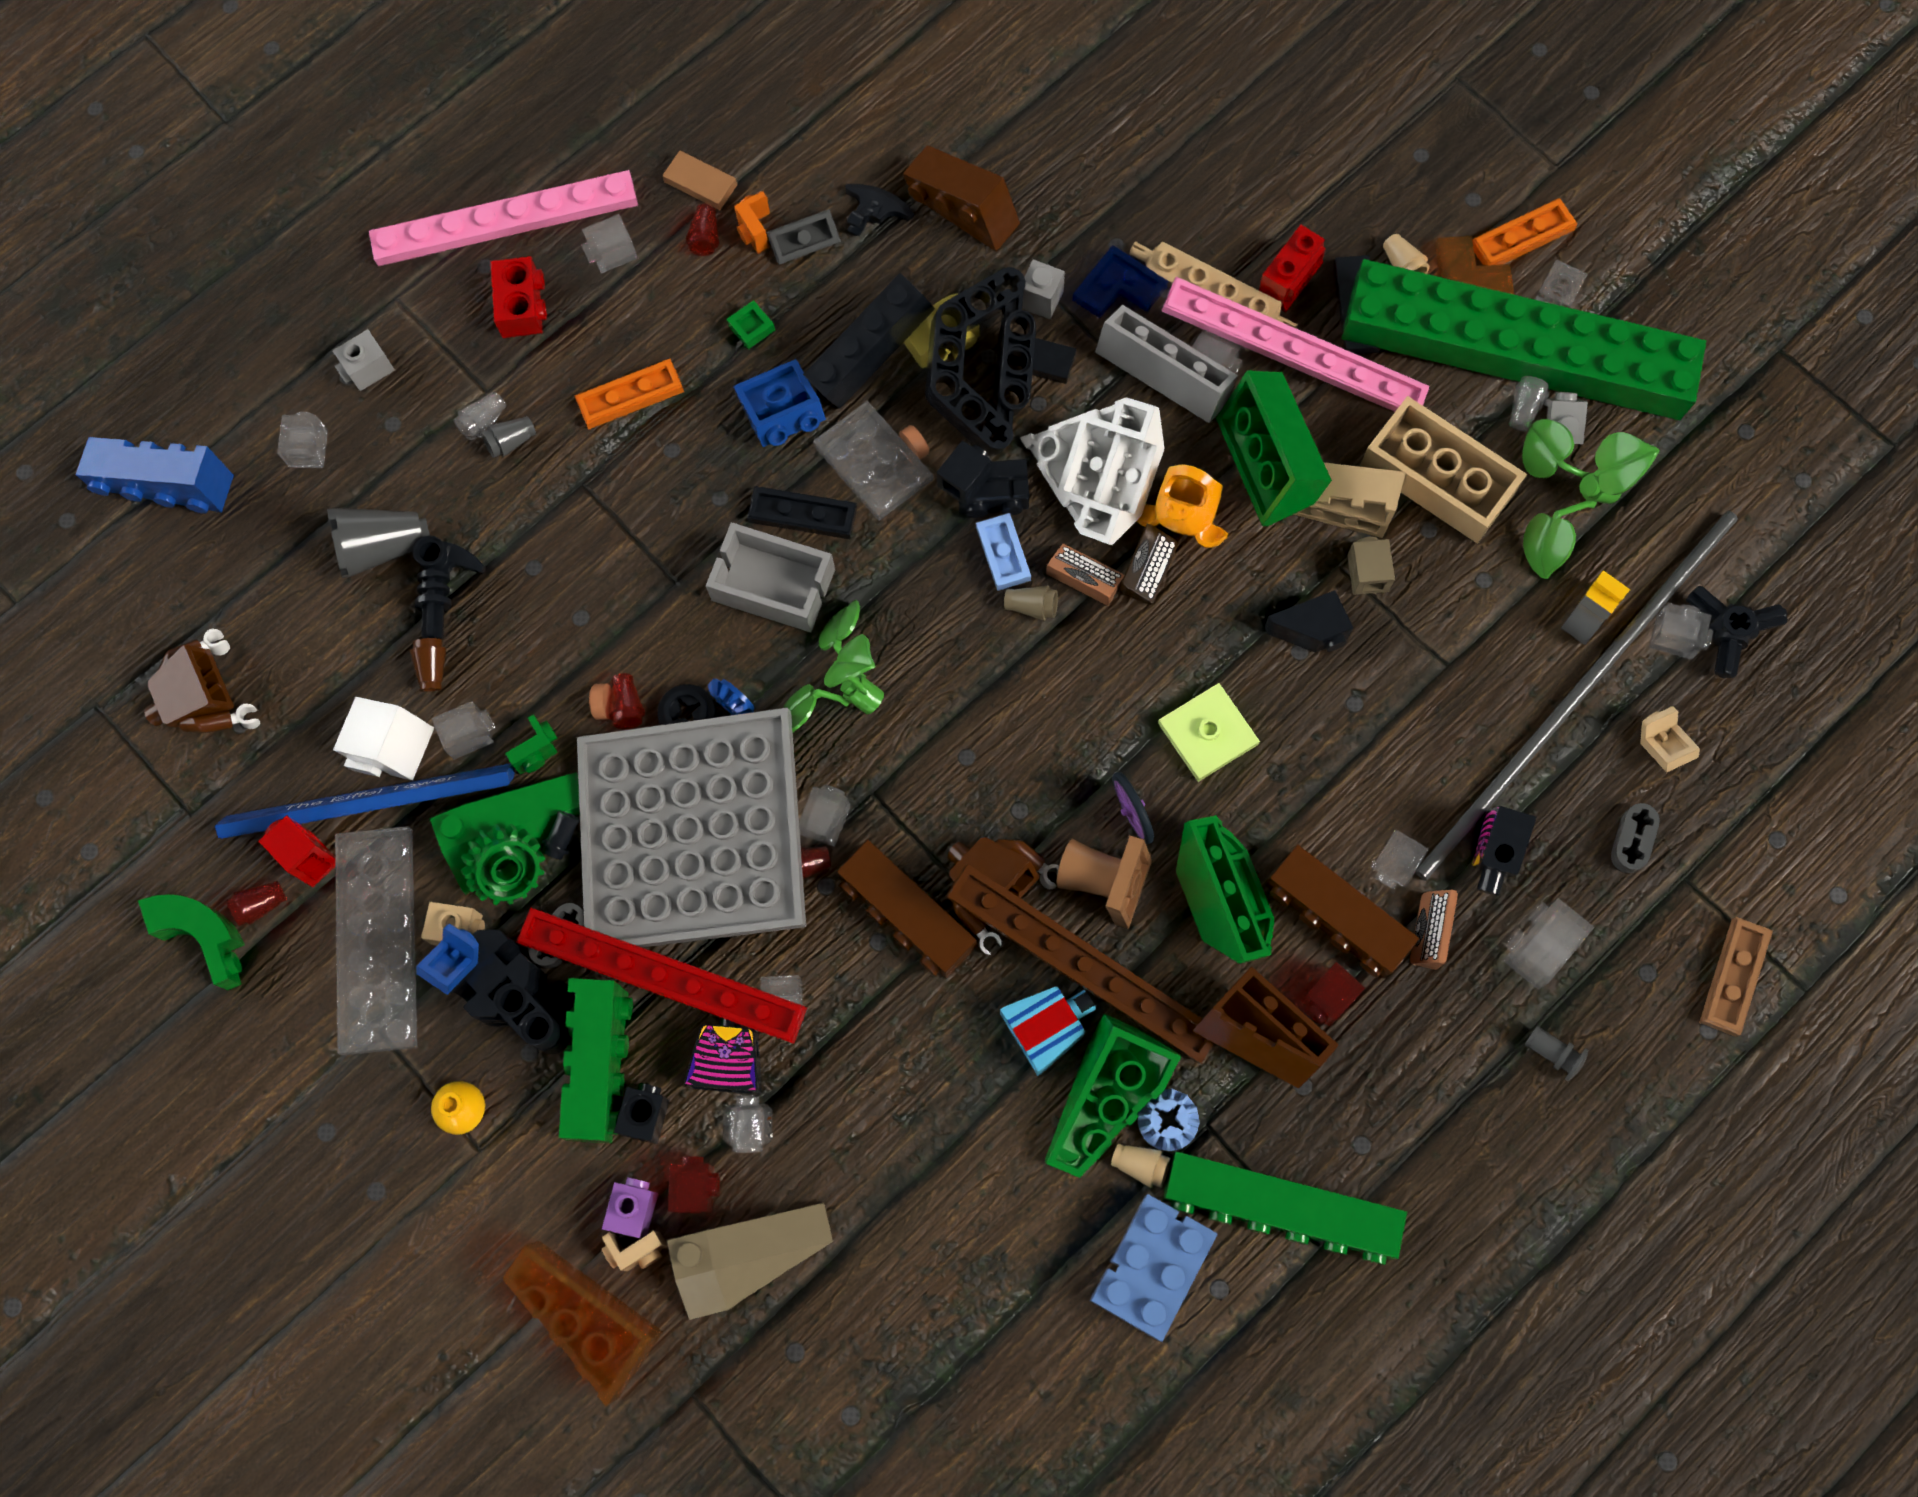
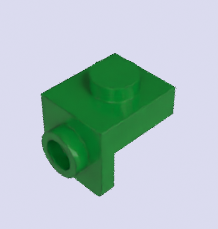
M534 714L527 718L537 735L505 753L511 765L520 775L524 772L531 773L540 769L545 764L546 759L558 753L553 744V741L558 738L547 720L541 723Z

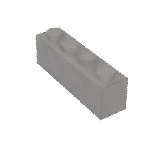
M1124 305L1104 322L1095 353L1208 423L1224 407L1238 377L1232 371Z

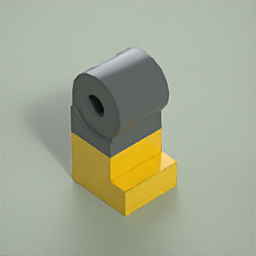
M1603 570L1564 622L1561 629L1585 645L1608 619L1630 589Z

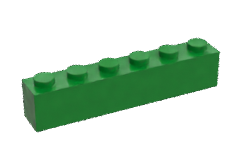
M1175 1152L1172 1156L1163 1200L1171 1202L1170 1207L1182 1213L1193 1215L1194 1208L1209 1212L1208 1219L1229 1225L1232 1223V1218L1248 1222L1246 1229L1266 1235H1270L1271 1229L1286 1232L1285 1239L1304 1245H1308L1309 1239L1325 1242L1324 1250L1342 1255H1347L1348 1249L1363 1252L1362 1260L1380 1265H1386L1387 1259H1399L1407 1211L1180 1152Z

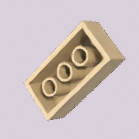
M1409 396L1405 398L1368 446L1360 464L1362 467L1406 472L1401 493L1477 544L1516 493L1527 475Z

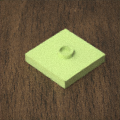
M1220 683L1158 721L1159 726L1198 782L1253 749L1260 742Z

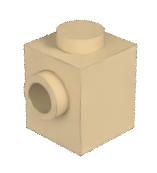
M429 902L421 938L431 945L437 946L442 941L443 929L448 924L453 925L459 930L464 929L473 935L477 930H485V922L482 920L483 915L474 908Z

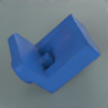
M448 924L443 929L442 941L417 965L416 974L448 995L478 964L479 944L470 932L464 929L459 930L453 925Z

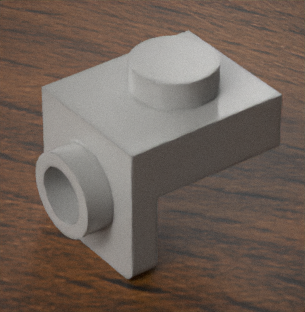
M1555 392V398H1544V405L1548 406L1547 419L1557 421L1566 426L1573 436L1574 444H1583L1588 402L1577 399V393Z

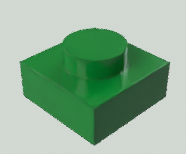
M754 300L726 319L730 329L748 350L775 331L774 323Z

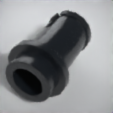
M558 810L557 817L547 839H542L541 841L543 845L541 851L552 858L562 860L564 854H569L570 850L567 847L580 818L568 812Z

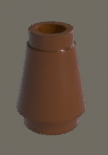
M423 638L414 640L413 649H410V654L419 690L422 692L442 690L441 683L446 648L442 646V639Z

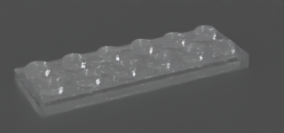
M406 826L335 834L338 1054L343 1056L417 1048L412 829Z

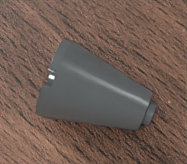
M353 508L327 509L342 578L352 577L413 551L415 543L420 538L430 535L426 518L419 519L417 512Z

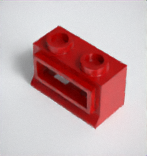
M1300 224L1263 273L1259 291L1282 302L1281 310L1287 312L1323 264L1322 259L1326 250L1323 247L1325 239Z

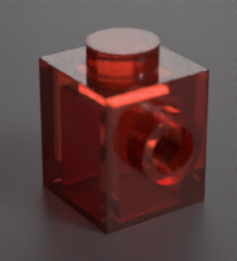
M697 1156L681 1157V1164H670L668 1212L713 1213V1197H718L720 1192L719 1173H714V1166L704 1164V1157Z

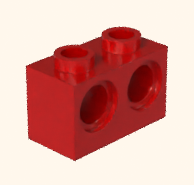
M531 256L490 261L494 323L502 338L542 334V320H547L545 301L540 299V290L545 289L542 269H536ZM519 280H524L519 284H515ZM526 310L524 313L516 315L517 312Z
M288 815L269 825L265 835L258 841L289 874L311 887H314L340 863L313 832Z

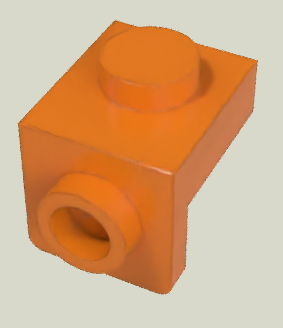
M761 191L755 195L746 196L740 203L734 206L739 224L737 226L739 235L746 245L751 243L758 254L769 248L766 230L759 219L768 215L770 208L767 196Z

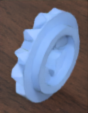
M1172 1088L1165 1089L1156 1100L1152 1098L1138 1113V1126L1143 1138L1151 1146L1163 1151H1175L1187 1146L1194 1139L1200 1124L1197 1106L1187 1094ZM1176 1106L1179 1107L1175 1120L1183 1130H1180L1178 1127L1169 1126L1160 1134L1158 1131L1161 1128L1162 1118L1154 1109L1156 1108L1160 1112L1168 1113Z

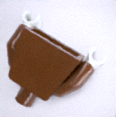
M209 629L204 634L203 641L199 642L196 639L170 649L165 653L158 671L148 680V688L154 703L145 709L144 714L152 725L160 726L164 723L166 726L178 727L184 732L210 733L233 728L232 724L240 723L247 729H254L260 725L259 719L244 720V716L247 713L257 711L251 704L240 705L236 713L230 714L229 710L234 708V705L212 654L224 655L230 649L227 640H221L224 636L220 630Z
M983 837L971 849L964 843L957 842L948 852V859L955 864L949 872V877L953 882L956 881L965 865L969 864L1019 898L1039 878L1045 888L1054 889L1057 887L1054 882L1048 879L1047 872L1052 871L1057 875L1059 865H1046L1044 863L1045 858L1022 840L998 839L994 842ZM953 902L957 917L972 936L977 935L979 937V947L984 954L991 955L983 945L986 937H994L1001 947L1002 941L1000 936L996 933L988 932L985 928L987 926L986 923Z

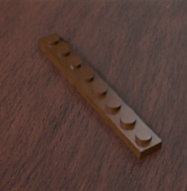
M965 865L945 896L1196 1063L1202 1064L1214 1044L1212 1041L1193 1032L1194 1028L1202 1021V1018L971 865Z

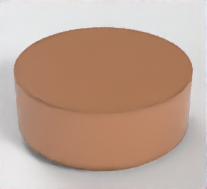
M909 425L899 432L902 443L916 461H920L929 454V447L925 439L914 426Z
M608 683L594 684L590 689L589 707L591 715L596 720L611 719L613 715L614 698L611 686Z

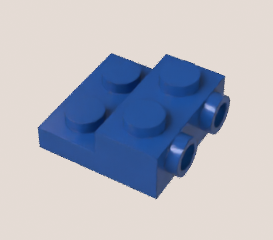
M796 359L733 386L762 447L770 444L779 446L786 442L788 436L802 430L811 432L819 426L820 422L826 420L821 402L810 382L804 376V372Z

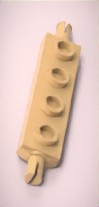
M1163 241L1154 250L1135 242L1130 250L1129 255L1146 263V276L1170 288L1175 277H1178L1296 328L1298 325L1280 316L1282 302Z

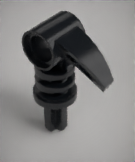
M429 535L420 538L413 547V556L423 568V571L417 574V581L420 583L417 586V593L420 596L415 598V608L422 611V637L442 639L444 636V612L451 609V599L446 597L450 593V588L446 584L450 582V572L453 567H462L483 574L486 568L466 549L442 541L436 536ZM440 552L436 560L427 562L430 555Z

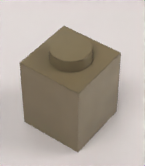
M1364 537L1353 542L1347 555L1353 595L1389 592L1395 581L1389 539L1378 540L1377 537Z

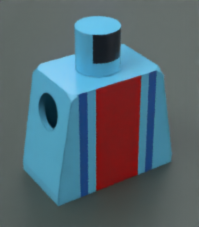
M1053 987L1001 1008L1000 1015L1035 1073L1039 1076L1084 1037L1085 1030L1079 1019L1096 1010V1007L1085 990L1066 1000L1060 989Z

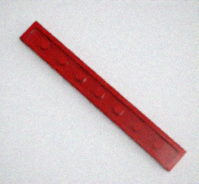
M531 907L516 943L793 1044L807 1011V1007Z

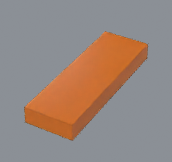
M1558 198L1472 239L1470 246L1488 272L1574 231L1578 224L1561 198Z
M670 358L577 394L575 398L588 429L681 394L684 390Z

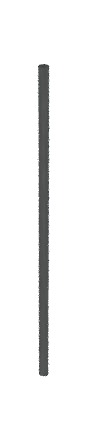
M1726 511L1415 870V874L1420 879L1427 881L1736 523L1738 520L1736 514Z

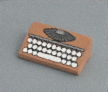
M1065 544L1061 545L1046 566V574L1107 606H1109L1125 576Z
M1456 890L1428 891L1421 895L1414 933L1420 939L1412 947L1411 964L1437 970L1446 963L1458 897Z

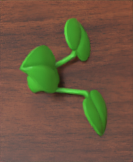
M1541 419L1531 425L1525 438L1522 453L1523 464L1527 472L1536 478H1549L1556 472L1559 466L1561 469L1582 478L1579 489L1586 499L1585 502L1557 510L1553 517L1543 513L1537 514L1529 522L1524 533L1523 547L1526 559L1537 575L1541 578L1549 579L1551 574L1567 561L1576 543L1574 527L1568 520L1561 519V517L1585 508H1595L1597 502L1605 504L1615 503L1622 493L1630 489L1646 473L1660 452L1657 447L1642 441L1632 434L1624 432L1613 433L1602 441L1596 451L1595 463L1599 469L1594 473H1589L1575 468L1564 461L1574 449L1573 436L1566 426L1549 419Z
M856 599L837 612L828 621L819 637V647L825 651L833 646L834 650L838 653L837 660L825 675L824 684L832 688L842 683L840 690L844 694L841 696L821 689L814 690V687L810 684L800 688L783 706V708H788L791 711L793 732L808 720L816 706L817 699L820 697L840 702L845 707L852 703L866 715L874 712L884 698V692L866 679V675L863 674L875 668L870 652L869 639L865 635L860 634L842 648V640L852 633L858 621L860 604Z

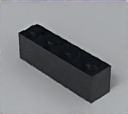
M899 273L804 373V376L829 401L841 409L935 308L914 285Z

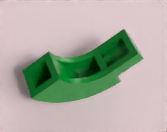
M156 895L138 900L149 935L163 941L180 935L193 936L202 948L213 984L226 990L242 985L238 974L242 971V966L238 956L232 950L245 944L237 928L223 914L199 901L180 895Z

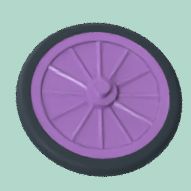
M1114 773L1112 783L1122 808L1120 810L1122 815L1127 817L1131 827L1140 839H1144L1146 844L1152 843L1154 833L1144 808V801L1140 800L1134 787L1123 773Z

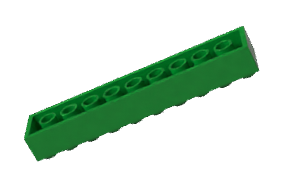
M1363 259L1354 280L1341 337L1342 340L1375 346L1379 349L1558 392L1577 393L1579 397L1679 421L1696 403L1707 341Z

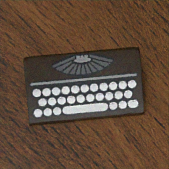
M1147 523L1121 583L1120 593L1153 605L1179 542L1155 526Z

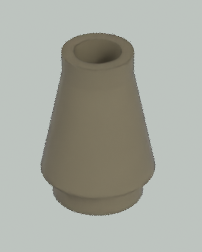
M1049 585L1007 589L1005 592V610L1015 611L1046 621L1047 618H1055L1058 591L1050 589Z

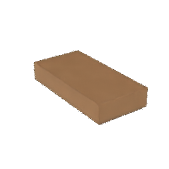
M680 150L662 175L665 183L718 210L722 209L737 186L736 178Z

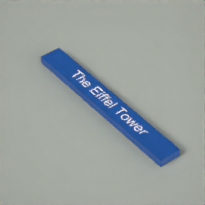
M509 763L225 816L215 825L218 838L221 837L223 839L266 831L269 825L276 820L283 819L286 815L303 824L503 787L510 784L515 776L513 766Z

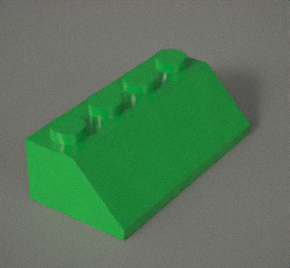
M1247 370L1216 417V420L1261 525L1270 526L1314 505L1332 480L1283 372Z

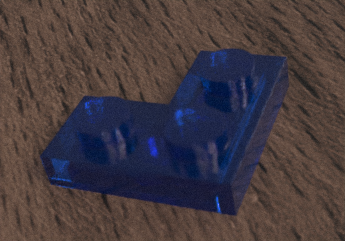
M1112 245L1073 293L1072 301L1098 318L1103 316L1119 295H1122L1148 312L1167 289L1168 280Z

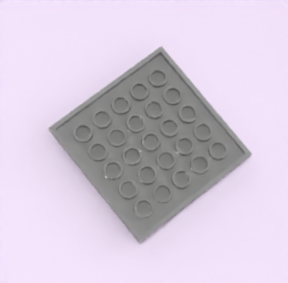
M788 708L577 737L584 927L639 947L806 927L792 715Z

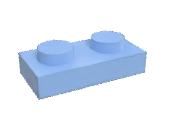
M1010 513L977 522L976 529L997 591L1031 581V574Z

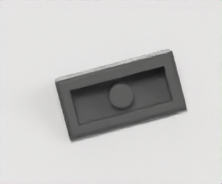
M830 209L766 232L768 242L778 265L841 242Z

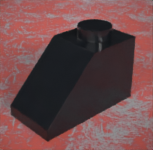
M1334 590L1270 615L1265 625V630L1268 635L1312 652L1325 648L1327 652H1331L1343 647L1347 643L1346 640H1348L1353 626Z

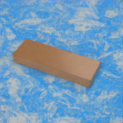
M1739 917L1731 919L1699 1023L1734 1037L1741 1035L1771 939L1772 930Z

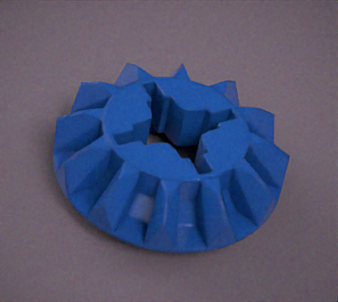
M713 678L708 684L711 696L731 715L754 712L755 707L751 701L727 680L722 679L720 681Z

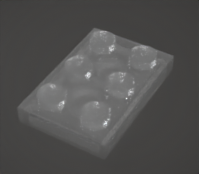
M868 400L813 441L817 451L878 521L933 480V474Z

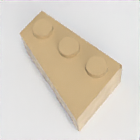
M1324 463L1331 477V483L1314 505L1293 515L1383 538L1396 512L1406 472Z

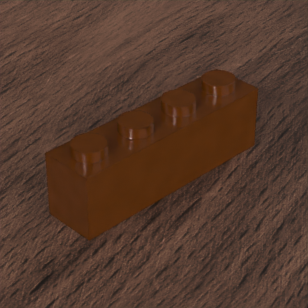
M869 840L837 871L839 879L842 881L838 885L840 889L853 901L859 897L869 906L865 910L866 913L877 924L882 926L886 922L896 932L892 937L905 950L909 951L913 947L923 956L919 962L932 975L936 976L940 972L947 979L977 947V940Z
M1298 844L1266 884V887L1271 890L1269 894L1274 900L1283 906L1291 905L1301 913L1299 917L1306 925L1314 930L1320 928L1331 937L1329 941L1334 947L1345 954H1348L1350 951L1361 960L1360 966L1374 977L1382 976L1384 979L1389 977L1420 939Z

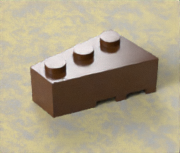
M928 145L903 172L909 187L908 192L913 199L925 204L995 252L999 250L1020 224L1004 177Z
M1252 966L1193 1030V1032L1298 1089L1323 1065L1339 1046Z

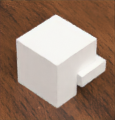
M355 697L333 750L347 758L344 766L352 771L380 777L381 772L384 771L391 776L413 781L434 727L400 706Z

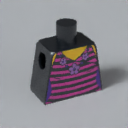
M1497 806L1485 812L1472 861L1473 868L1482 870L1477 890L1499 896L1504 877L1509 878L1518 875L1536 822V816L1503 806ZM1496 849L1502 854L1501 862L1495 857Z
M721 1017L719 1026L701 1025L684 1085L689 1089L761 1095L760 1047L757 1031L750 1028H742V1025Z

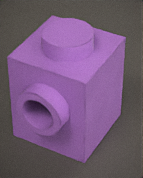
M628 1177L625 1185L614 1182L602 1229L642 1239L648 1235L658 1193L648 1190L649 1182Z

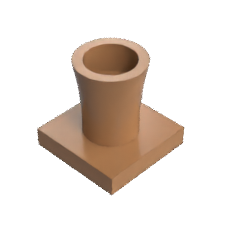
M1130 836L1123 857L1120 859L1095 850L1075 839H1071L1065 848L1059 865L1057 888L1107 897L1106 908L1114 924L1129 929L1152 863L1145 840Z

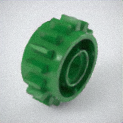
M496 824L493 825V830L487 832L481 830L479 832L480 836L475 841L467 843L470 847L468 854H462L461 857L467 865L461 869L464 878L468 879L466 885L471 892L476 891V895L481 901L489 897L493 905H498L500 901H507L510 905L513 904L515 899L520 897L525 899L531 888L538 887L536 883L538 876L544 875L545 872L539 865V863L545 860V856L538 850L541 847L535 838H531L526 829L523 828L517 832L513 824H509L506 829L500 828ZM510 859L507 867L496 870L501 861Z

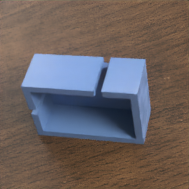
M1147 1194L1144 1196L1110 1263L1118 1266L1116 1272L1109 1268L1105 1270L1090 1301L1154 1339L1163 1342L1218 1233L1188 1216L1178 1221L1176 1217L1179 1211Z

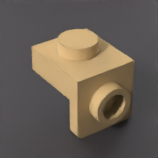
M1674 706L1661 712L1658 711L1650 714L1642 721L1640 744L1666 772L1699 758L1700 751L1695 742L1677 724L1679 712Z
M657 1231L649 1233L626 1249L623 1248L615 1233L608 1232L602 1236L606 1244L602 1248L606 1260L613 1269L618 1266L621 1271H629L637 1265H640L641 1269L650 1266L662 1257L659 1251L668 1246L662 1234Z

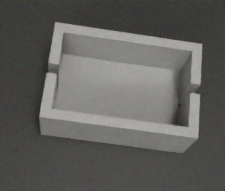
M731 522L720 548L723 559L716 558L706 583L711 600L811 633L822 606L820 597L825 598L835 572L832 554Z

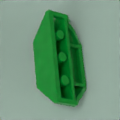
M1216 815L1187 821L1184 823L1176 873L1202 941L1238 964L1270 956L1272 952L1270 944L1273 938L1274 916L1248 850L1232 832L1222 826V821Z

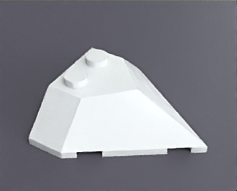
M1127 397L1115 401L1114 405L1104 409H1094L1049 426L1048 430L1038 434L1031 433L1020 437L1025 447L1030 449L1038 461L1036 463L1060 503L1075 520L1074 525L1079 533L1109 545H1113L1141 517L1165 449L1159 408Z

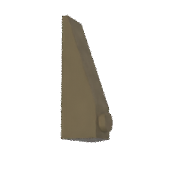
M825 1203L667 1240L675 1282L689 1320L731 1309L740 1301L765 1287L786 1271L797 1266L833 1242Z

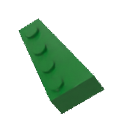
M568 978V992H575V1005L571 1011H566L565 1027L569 1029L572 1045H568L564 1051L563 1066L565 1075L570 1076V1083H564L562 1086L559 1138L566 1141L612 1144L613 1135H618L614 1133L619 1112L616 1111L617 1096L623 1095L625 1086V1075L620 1073L621 1058L627 1057L629 1049V1037L624 1035L626 1020H631L633 999L628 997L629 992L615 981Z

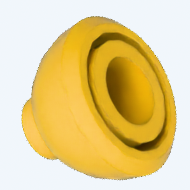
M464 1081L450 1082L441 1087L435 1094L431 1104V1114L436 1125L443 1131L454 1135L465 1134L473 1130L480 1123L485 1112V1100L481 1091L475 1085Z

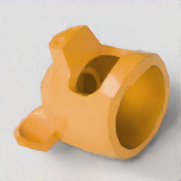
M1184 464L1171 466L1168 468L1161 484L1156 505L1145 504L1143 513L1136 522L1146 527L1147 523L1155 527L1161 524L1172 532L1195 536L1197 542L1204 548L1219 546L1228 537V532L1223 528L1213 525L1223 485L1214 480L1205 471L1194 466Z

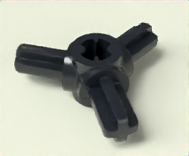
M1703 586L1696 587L1686 599L1693 608L1711 622L1708 628L1711 630L1714 644L1718 646L1714 672L1724 679L1736 677L1741 650L1748 647L1750 639L1757 638L1759 631L1782 626L1787 623V611L1779 604L1755 611L1750 607L1734 606L1732 603L1727 607Z

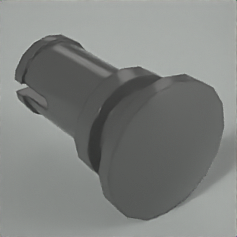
M1539 1025L1536 1026L1524 1046L1531 1048L1554 1063V1069L1559 1070L1561 1068L1568 1072L1564 1079L1567 1082L1580 1071L1589 1049L1584 1048L1582 1053L1577 1052L1573 1049L1574 1044L1571 1042L1568 1045L1543 1030Z

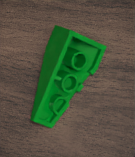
M571 773L464 804L430 818L441 852L464 894L471 892L466 885L468 879H465L461 873V869L467 866L461 858L462 854H468L470 847L467 843L475 841L480 836L479 832L481 830L484 832L493 830V825L497 824L500 828L506 829L509 824H513L517 832L524 828L529 832L531 838H535L541 844L542 839H547L557 817L558 810L568 812L577 817L580 815L578 773ZM510 859L501 861L496 870L507 867Z
M1103 1014L1086 1048L1044 1160L1045 1163L1080 1178L1112 1145L1111 1141L1127 1124L1131 1125L1139 1117L1137 1114L1152 1098L1156 1100L1165 1090L1181 1055L1141 1030Z

